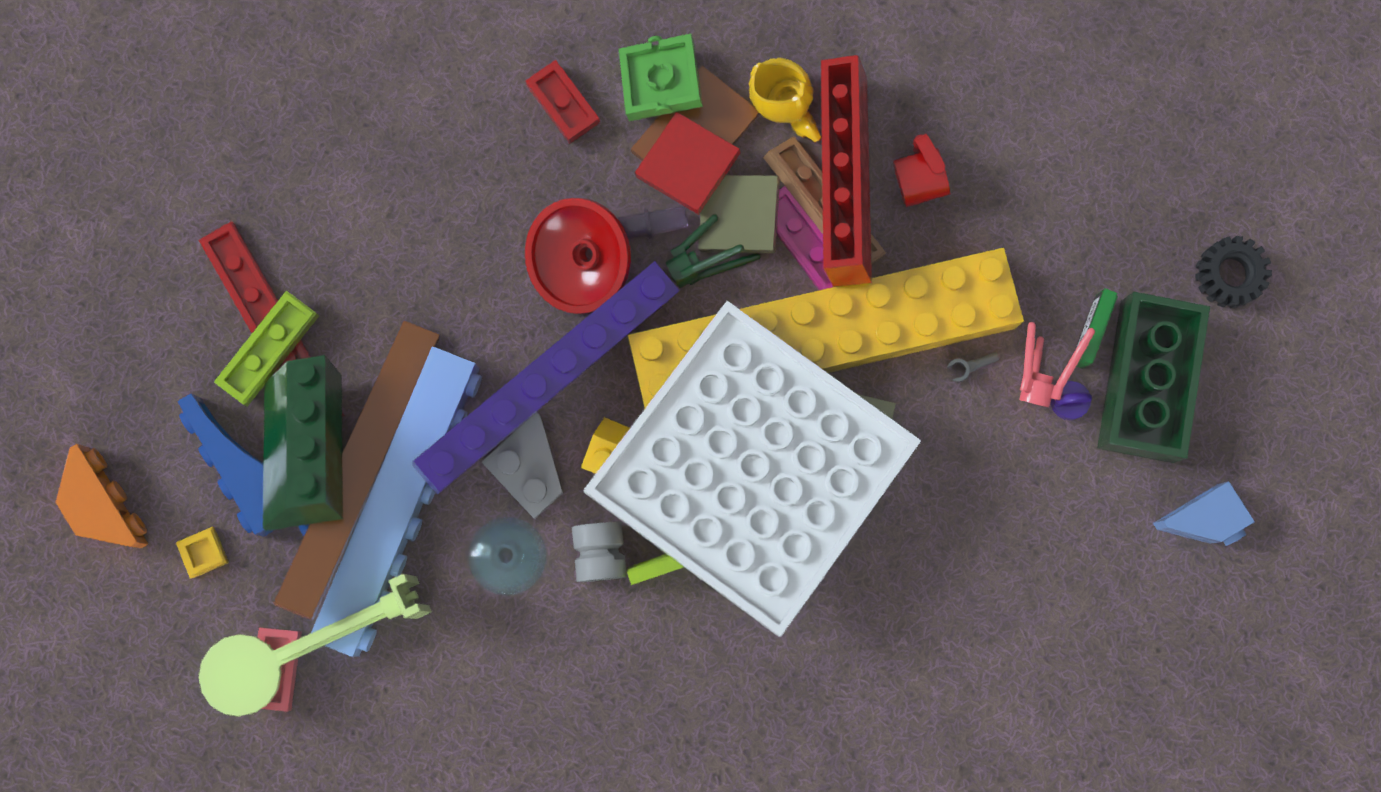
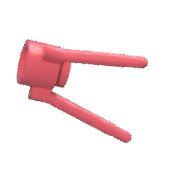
M1030 322L1026 337L1024 371L1019 400L1048 408L1051 399L1060 400L1064 386L1095 334L1093 328L1087 330L1057 383L1052 385V376L1039 373L1044 338L1039 336L1035 346L1036 324Z

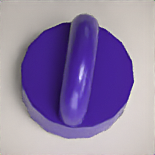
M1068 381L1063 388L1061 399H1051L1050 403L1052 410L1057 416L1065 420H1074L1087 413L1091 405L1092 395L1079 382Z

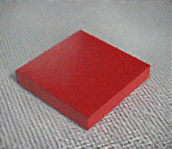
M676 112L635 171V176L699 215L740 155V149Z

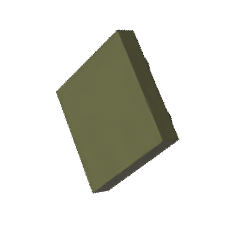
M726 175L701 211L700 226L713 214L718 216V220L699 238V251L723 252L742 244L744 250L740 253H775L780 178L778 176Z

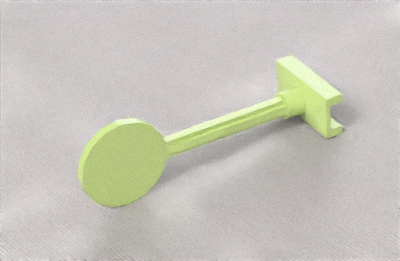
M402 574L389 580L393 592L380 597V602L276 650H273L269 644L255 636L239 634L223 638L209 649L202 660L199 673L202 694L212 707L223 714L243 716L258 712L268 705L277 693L282 674L281 666L385 617L392 619L403 614L404 618L418 619L431 613L429 605L415 604L414 600L419 598L415 590L412 592L409 590V588L420 584L417 576Z

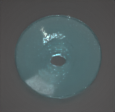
M512 517L498 518L485 524L475 534L469 548V565L477 582L488 591L500 595L518 594L530 588L541 576L546 562L545 544L538 531L529 523ZM504 548H510L513 552V558L508 563H503L499 559V553Z

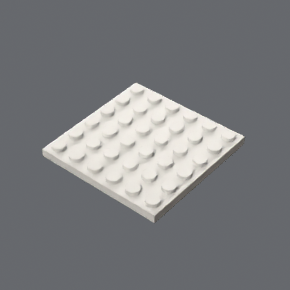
M726 301L583 491L770 631L781 637L921 440L730 302Z

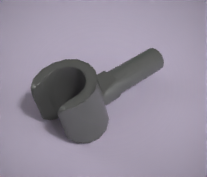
M996 352L967 362L958 358L952 360L948 364L947 369L955 364H960L965 368L964 376L952 380L953 382L960 383L968 378L970 372L999 361V356Z

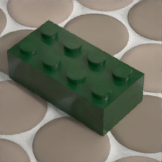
M1132 292L1121 300L1097 449L1169 463L1187 459L1210 306L1139 292Z

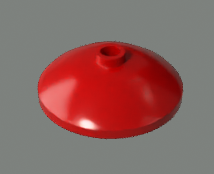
M567 198L547 206L533 221L525 244V263L533 286L546 302L564 312L582 314L595 311L624 287L630 271L631 252L629 240L622 224L608 208L591 199ZM588 248L593 253L591 260H588L585 255Z

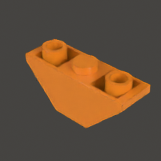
M79 444L70 447L56 504L76 536L135 548H143L148 545L143 536L147 533L145 524L137 514L133 513L130 515L123 503L127 500V496L115 480L109 481L103 471L107 468V463L101 453L95 448L90 450L89 447Z

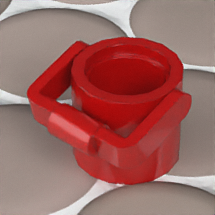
M927 134L917 135L913 141V152L915 154L893 160L895 175L905 207L950 195L945 164L938 147L935 148Z

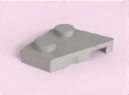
M537 412L482 461L487 469L534 519L563 494L543 421Z

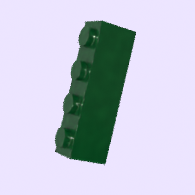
M326 355L287 361L265 383L263 529L265 531L343 519L342 375Z

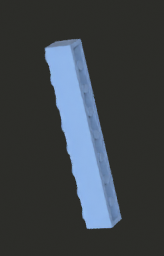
M432 346L311 633L380 602V597L391 593L387 591L390 584L389 580L393 576L401 575L407 561V556L402 554L407 541H414L420 531L422 519L417 517L423 503L429 505L435 495L434 490L412 466V462L467 417V411L463 410L468 396L475 397L482 381V376L478 375L479 367L476 363ZM372 623L325 646L351 657L360 656L362 650L365 652L369 651L377 630L372 628Z

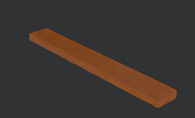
M403 321L342 453L343 519L309 525L276 596L275 606L310 620L314 619L372 490L432 346L436 347L439 334Z

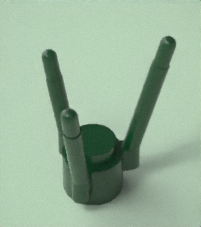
M713 214L682 244L670 250L673 258L665 263L678 287L682 288L688 284L691 286L702 279L759 260L761 255L754 253L711 267L742 252L744 246L739 244L703 261H700L695 251L687 254L686 251L718 220V216Z

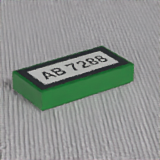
M1104 288L1095 296L1077 346L1089 328H1093L1095 334L1076 367L1083 369L1094 362L1118 298L1116 292Z

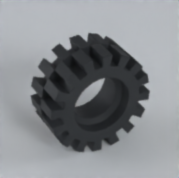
M1229 236L1214 243L1200 256L1202 257L1201 260L1196 264L1199 272L1195 274V279L1201 282V286L1198 287L1200 292L1206 291L1208 294L1206 299L1210 302L1217 301V306L1223 308L1227 305L1230 308H1237L1257 299L1270 284L1266 280L1272 277V270H1266V266L1271 264L1270 258L1262 259L1260 255L1265 252L1263 247L1253 248L1256 241L1248 239L1243 242V236H1236L1233 239ZM1233 259L1243 265L1246 277L1242 285L1230 286L1222 280L1219 269L1224 260Z

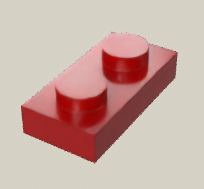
M556 60L525 80L528 89L569 144L600 123V118Z

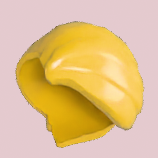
M773 58L755 65L750 73L749 94L756 110L770 121L790 123L793 131L798 136L808 137L813 142H818L821 136L815 120L808 112L809 106L813 101L814 89L804 69L792 60L785 58Z

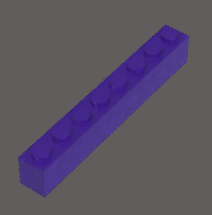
M654 261L413 460L412 466L438 495L661 309L680 290Z

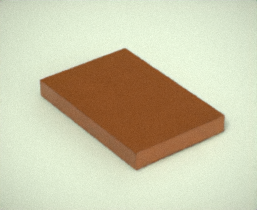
M701 66L698 74L703 107L678 111V113L734 145L760 113L704 66ZM676 112L658 116L633 145L631 153L643 161Z

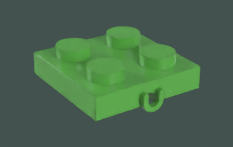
M692 34L663 39L660 36H652L648 39V43L619 49L625 111L629 121L703 107L695 43ZM658 41L659 44H658V45H653L652 42Z

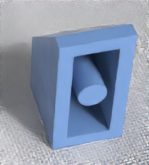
M1228 481L1215 485L1153 524L1157 530L1210 544L1223 541L1226 546L1246 535L1244 528L1255 521Z

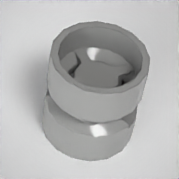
M622 522L593 523L572 527L573 548L580 552V556L575 560L577 582L627 577L625 555L619 553L618 549L624 544Z

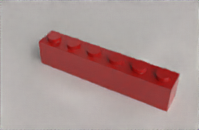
M859 55L821 60L823 269L833 287L872 283L867 76Z

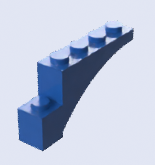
M190 393L177 401L183 413L179 414L181 422L190 434L196 433L202 443V446L198 447L202 458L209 467L215 466L221 476V479L217 480L221 491L228 500L234 498L240 512L237 513V518L247 533L253 532L254 535L262 537L273 532L274 530L265 531L263 529L264 463L252 456L233 440L216 421L200 397ZM310 524L298 526L303 536H305Z

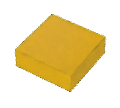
M210 527L176 542L191 579L229 563L215 527Z

